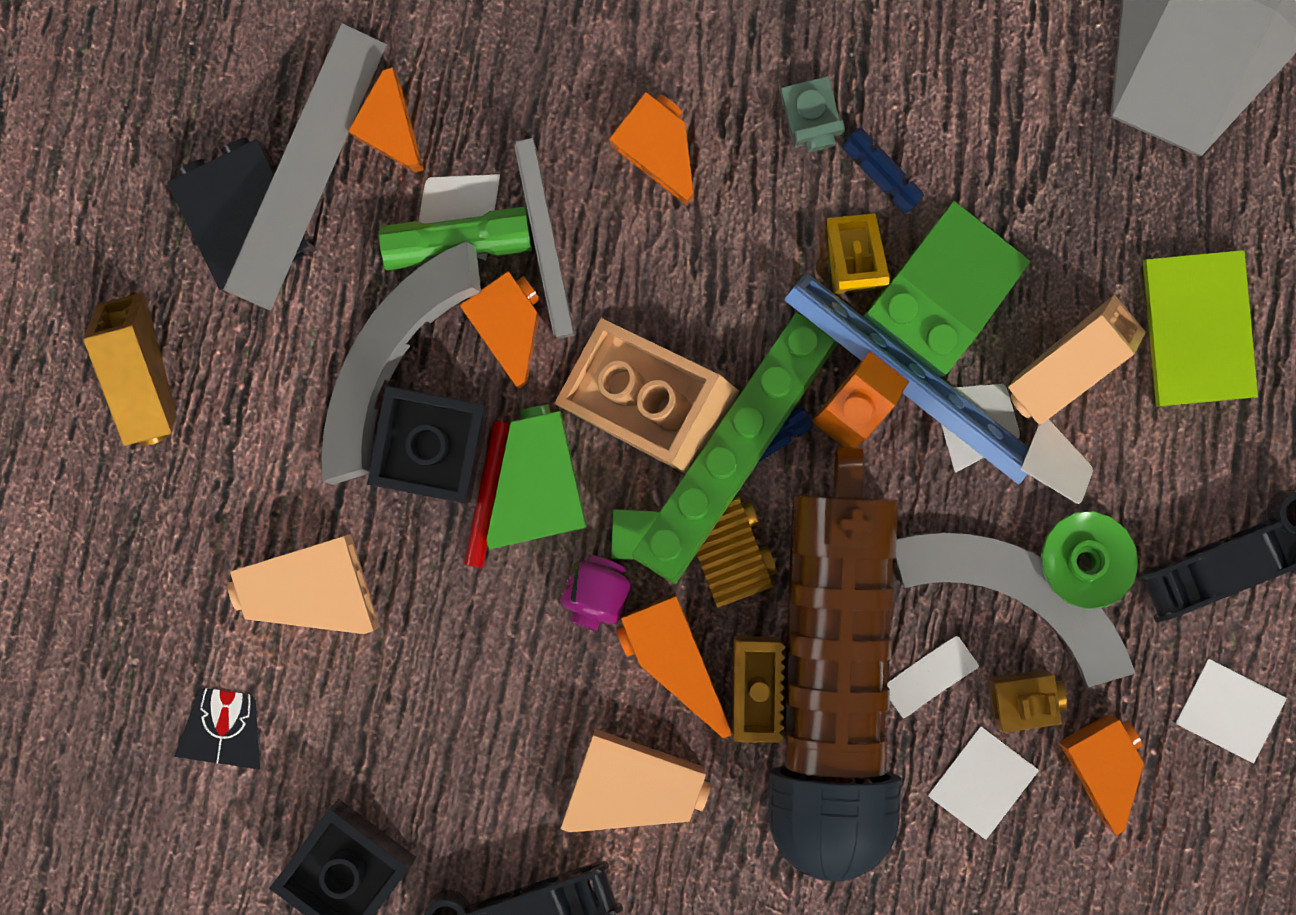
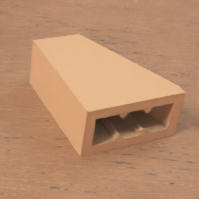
M1114 294L1016 375L1008 387L1013 393L1010 397L1014 406L1026 418L1032 416L1039 425L1043 424L1133 356L1146 331Z
M351 534L230 571L233 581L228 582L227 585L229 597L236 611L242 609L244 619L358 634L373 632L380 627Z
M595 729L563 818L561 829L567 832L690 822L694 809L703 811L712 783L704 781L706 770L703 766Z

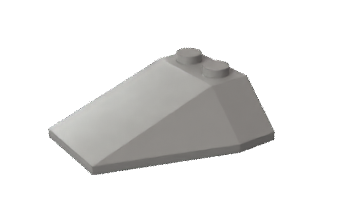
M1122 0L1110 117L1194 155L1202 156L1296 53V0Z

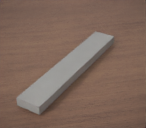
M341 23L224 287V291L271 311L349 133L348 130L356 117L387 44Z

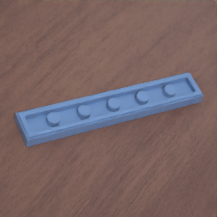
M805 273L784 299L787 303L861 361L869 351L878 356L909 381L903 391L905 396L1018 485L1028 475L1021 470L1029 450L1027 445L810 274Z

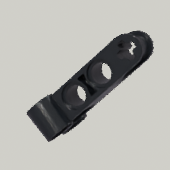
M1283 490L1272 496L1267 506V521L1155 565L1137 574L1138 581L1145 582L1157 613L1153 616L1155 622L1179 617L1290 571L1296 575V525L1290 524L1286 516L1288 505L1296 499V490Z
M600 861L473 904H469L466 897L458 891L443 890L433 896L424 915H434V911L443 906L452 907L459 915H616L623 910V906L621 903H616L605 871L609 868L608 862ZM589 879L593 882L600 905L597 904Z

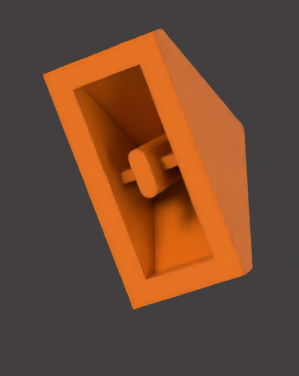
M393 68L385 69L381 72L348 132L358 141L414 173L423 171L421 156L399 76Z

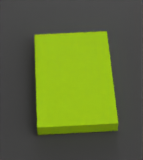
M1245 250L1143 260L1156 407L1258 397Z

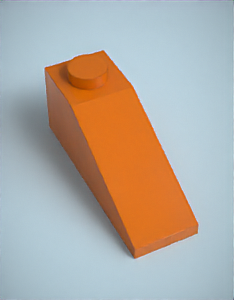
M674 593L623 614L621 620L624 627L616 629L625 655L628 657L635 654L642 668L722 738L731 736V727L677 594Z

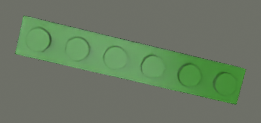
M797 312L794 314L633 551L632 556L635 560L676 585L837 346L838 342L809 319Z

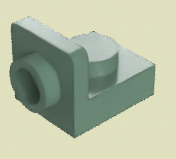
M829 76L781 88L780 94L794 148L806 145L807 152H815L835 146V138L842 136L845 127L843 120L839 119Z

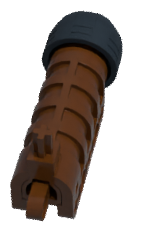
M849 447L836 448L833 497L818 495L793 496L784 683L785 708L783 709L786 766L775 767L770 770L769 826L777 848L783 857L797 870L810 877L825 881L854 879L875 868L886 857L893 846L900 820L901 777L886 771L888 739L885 736L886 711L889 710L890 700L887 675L888 661L891 660L892 638L889 636L890 610L894 608V588L891 586L892 560L896 558L898 500L862 498L863 449Z

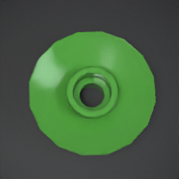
M1095 511L1074 513L1058 521L1047 534L1041 552L1043 575L1051 590L1067 604L1082 609L1106 608L1121 600L1134 584L1138 569L1136 546L1128 531L1112 517ZM1080 554H1085L1090 559L1091 565L1088 571L1080 569L1077 564V558Z

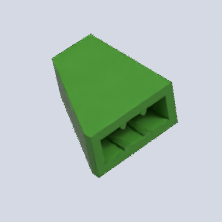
M549 404L520 410L522 420L513 421L510 424L487 535L488 549L565 533L588 526L561 411L551 413Z

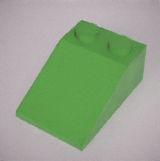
M953 201L890 280L889 285L882 290L863 314V317L939 377L945 376L978 336L1031 261L957 202Z

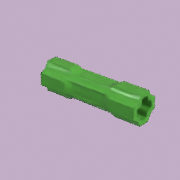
M526 206L489 211L483 216L425 224L413 221L379 226L380 250L386 271L422 266L444 251L464 242L474 245L477 255L488 253L499 256L532 251L531 231Z

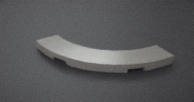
M464 242L424 263L406 277L383 300L358 334L338 375L328 407L322 446V482L335 485L369 474L372 460L373 434L379 411L374 409L384 380H390L398 363L410 347L407 342L426 321L432 323L449 308L471 296L481 293L477 250L474 245Z
M936 532L915 534L896 539L895 562L904 588L928 583L954 582L978 585L999 591L1029 607L1055 630L1069 649L1079 668L1083 682L1088 688L1136 674L1124 643L1103 609H1082L1063 601L1051 590L1043 575L1040 556L1019 546L994 538L966 533Z

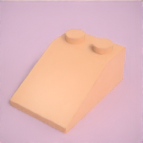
M600 318L554 404L686 474L733 406L740 391L721 375Z

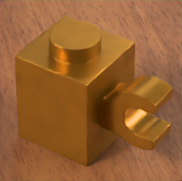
M1040 670L988 678L995 727L1002 733L1062 724L1060 711L1067 710L1066 692L1063 682L1056 681L1055 675L1051 672Z

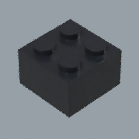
M386 386L367 485L464 504L471 502L489 406Z
M338 798L269 889L303 915H375L410 869L416 856Z

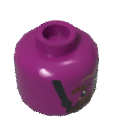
M589 555L587 561L575 562L570 569L560 596L561 605L566 610L572 612L570 622L593 631L598 630L600 623L606 625L616 624L621 618L632 587L630 580L624 575L626 568L595 555Z

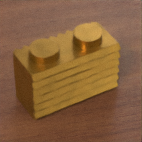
M736 494L697 552L717 608L773 587L769 576L778 573L768 545L758 548L752 530L760 527L751 500L741 502L738 494Z
M734 636L732 736L735 742L780 743L784 739L782 734L784 729L782 710L785 707L782 700L785 697L782 690L785 686L782 680L785 676L782 670L785 666L782 661L786 657L782 651L786 647L778 637Z

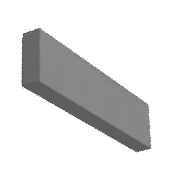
M533 138L516 141L514 147L553 335L558 339L575 336L536 144Z

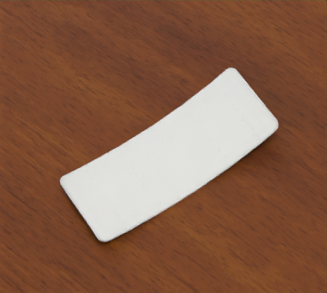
M955 636L889 681L887 686L890 688V701L901 717L906 718L942 691L978 669L979 665L960 637Z

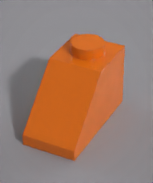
M645 92L609 138L610 146L688 206L693 199L694 191L686 125L679 118L683 111L664 95L660 94L657 99H654Z
M508 271L482 289L481 293L472 296L459 306L515 386L521 388L528 383L540 317L533 305L541 299L525 276L516 281Z
M869 351L812 420L813 424L841 446L855 448L868 438L893 409L909 381Z
M1107 714L1058 743L1103 823L1117 836L1125 831L1144 765L1137 749L1142 747L1143 744L1128 720L1121 723L1118 718Z

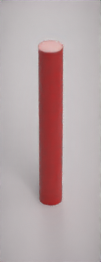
M493 420L464 561L465 565L483 568L488 546L487 535L510 429L509 423Z

